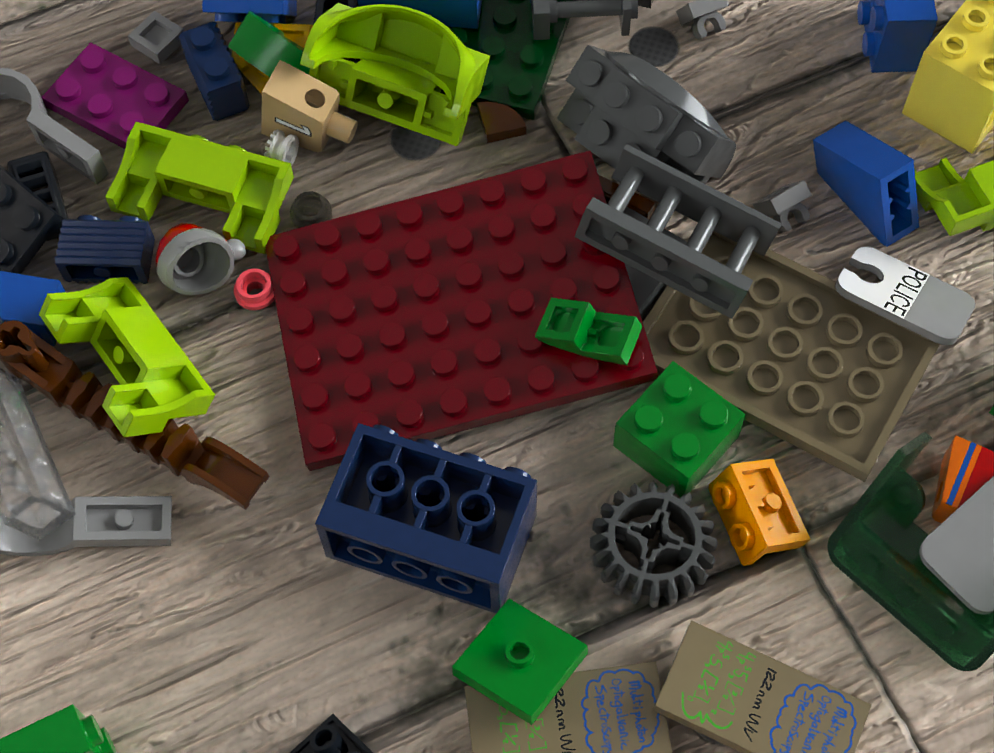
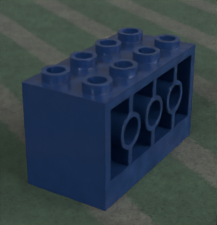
M358 423L315 525L325 555L328 558L497 613L505 604L537 516V480L531 478L527 472L519 468L506 467L501 469L486 464L484 459L471 453L457 455L442 450L438 444L427 439L420 438L413 441L398 436L394 430L383 425L369 427Z

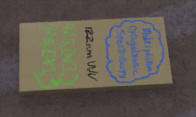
M691 620L653 707V711L741 753H855L872 704Z
M656 661L573 672L532 725L471 686H464L472 753H673L667 718L653 711L661 691Z

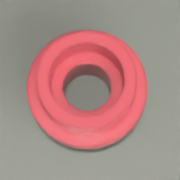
M257 268L242 272L234 285V296L238 304L248 310H261L272 304L275 297L271 275ZM254 289L263 290L258 294H249Z

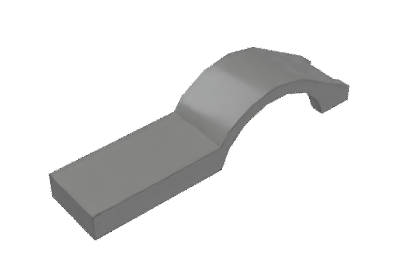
M0 68V100L12 98L30 104L31 111L26 120L37 143L98 185L109 174L99 150L49 117L47 108L36 85L25 74L10 68Z
M172 496L74 497L67 504L43 510H20L0 506V554L42 556L69 551L74 547L171 546Z

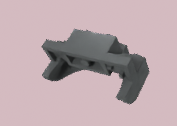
M587 45L565 80L575 87V90L557 119L577 133L574 138L588 150H591L592 153L614 169L624 147L628 144L704 184L707 183L710 177L721 179L734 156L736 143L725 134L714 117L688 91L645 60L632 54L609 52Z

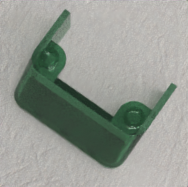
M923 432L898 449L832 533L828 540L827 550L831 561L836 567L950 666L961 671H973L980 668L994 653V612L982 615L970 610L921 561L919 554L920 545L928 534L917 526L914 521L923 511L926 497L922 486L906 470L932 439L930 435Z

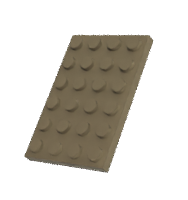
M713 231L702 254L726 265L737 242ZM770 249L767 250L765 256L752 251L741 274L752 279L753 282L733 319L668 285L666 286L643 322L658 375L674 361L745 413L744 420L863 482L869 476L940 345L844 298L837 292L835 281Z

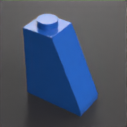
M846 120L813 139L817 173L881 244L888 247L920 227L914 159Z

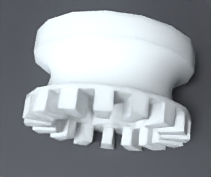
M274 130L273 134L270 135V140L267 141L270 147L265 146L267 151L264 153V156L291 163L292 166L297 156L299 139L293 134L285 137L283 131Z

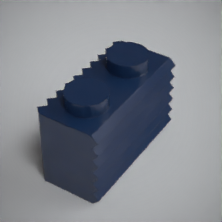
M211 21L181 32L179 38L187 60L186 62L212 119L219 121L248 110L250 104L243 77L240 74V70H238L237 64H235L234 58H232V54L223 38V34H221L218 28V24Z
M81 215L77 219L62 220L55 264L64 281L69 283L71 281L77 283L80 281L85 283L89 281L102 283L109 278L128 277L135 284L148 283L155 242L148 221H143L135 216H123L119 220H101L93 215Z

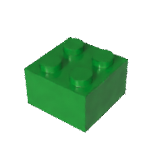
M672 361L616 422L613 446L666 487L673 483L675 494L681 498L683 494L691 492L738 439L746 414Z

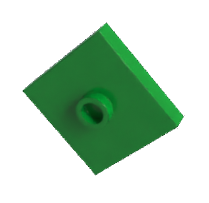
M509 598L454 663L452 672L456 678L532 725L587 656L588 645Z

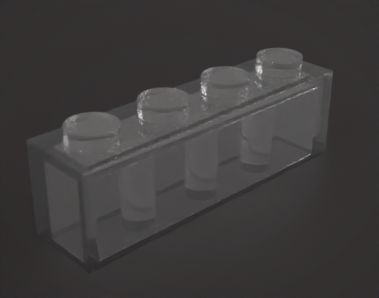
M0 368V514L5 525L40 541L76 515L19 379Z

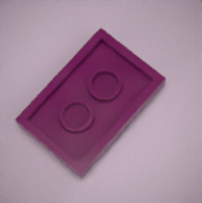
M91 42L42 96L46 108L123 149L126 148L127 138L135 122L166 129L189 101L185 90Z

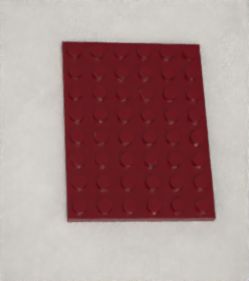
M591 150L270 236L265 248L305 465L309 471L340 464L358 423L369 427L383 425L394 430L398 436L413 441L420 438L431 440L655 381L658 378L657 368L625 263L574 237L591 199L594 197L607 204ZM559 298L590 302L596 312L637 317L642 324V329L628 365L585 357L538 341L535 334L550 299Z

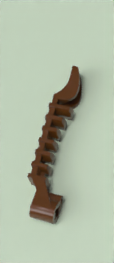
M12 320L0 324V361L12 375L35 387L53 401L56 406L60 408L64 406L75 417L88 420L97 430L103 429L110 433L114 440L118 442L122 440L129 444L133 451L137 453L142 452L149 456L152 462L157 465L160 463L165 465L174 475H182L193 485H201L211 489L245 510L249 507V502L263 482L266 483L270 477L257 464L215 438L206 436L201 443L190 425L185 423L178 427L174 419H168L163 431L160 433L123 437L102 407L112 384L108 383L102 386L95 374L90 371L83 375L73 360L67 358L33 333L22 322Z

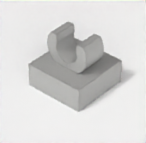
M696 0L678 9L676 13L681 26L693 22L692 31L695 38L699 40L707 36L704 28L706 20L713 24L716 33L726 29L725 19L718 11L729 6L727 0Z
M805 180L781 187L753 203L755 210L768 217L773 216L774 220L782 223L779 229L780 233L787 232L792 229L787 219L790 211L794 214L798 223L810 219L808 209L800 202L812 196Z

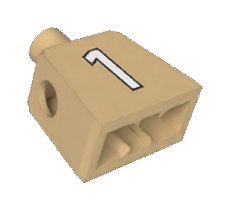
M279 60L262 90L261 134L270 137L273 131L278 129L284 132L285 137L290 134L296 135L299 139V147L314 152L323 151L330 136L349 144L355 135L358 121L338 113L340 93L335 88Z

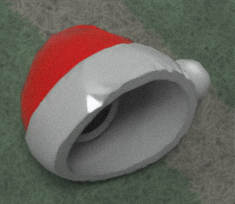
M181 223L171 227L160 240L156 252V271L161 282L179 294L200 295L209 293L220 288L230 278L234 269V261L242 259L246 254L245 245L239 239L226 240L212 230L193 224Z

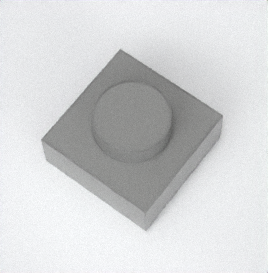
M153 11L128 35L132 47L161 64L181 45L179 35L181 32H184V29L158 12Z

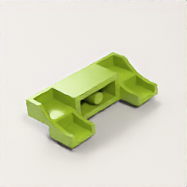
M947 157L941 159L939 165L919 172L915 170L918 201L925 212L932 209L935 211L949 236L980 226L983 232L994 228V160L970 168L965 179L956 172Z

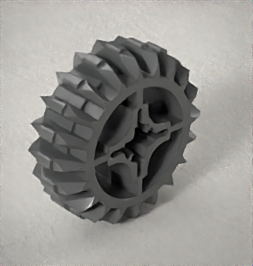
M654 480L649 483L648 492L644 493L634 483L630 487V498L618 490L614 494V505L608 503L602 505L600 514L603 518L594 519L592 530L596 535L590 537V548L598 551L593 555L592 563L595 567H605L600 577L603 583L617 579L614 586L616 596L623 594L629 589L632 591L631 602L634 605L638 604L641 595L649 596V604L652 608L658 606L660 595H664L670 605L677 603L678 591L688 598L692 596L695 590L693 583L703 585L706 582L708 574L705 570L713 568L716 559L711 552L716 551L718 545L717 539L709 536L714 530L713 521L702 520L706 511L704 504L690 508L692 500L690 492L683 494L680 499L675 497L673 483L666 488L665 493L657 492L658 486ZM654 515L652 519L644 523L630 521L640 516ZM669 520L683 530L689 544L684 543L683 537L674 534L670 530ZM659 529L658 549H653L651 557L647 559L649 539H654L656 530ZM616 543L624 545V550L633 553L637 557L639 562L637 569L624 560L617 549ZM677 563L683 564L679 568L667 573L652 574L654 569L660 565L676 566Z

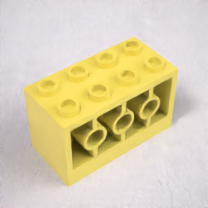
M966 0L923 52L902 114L971 154L994 126V0Z

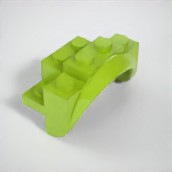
M337 3L322 14L314 23L308 35L300 65L310 68V76L335 88L340 93L339 105L458 146L463 138L471 103L481 94L490 55L467 48L446 25L419 10L390 4H374L352 8ZM344 58H354L361 60L357 63H354Z

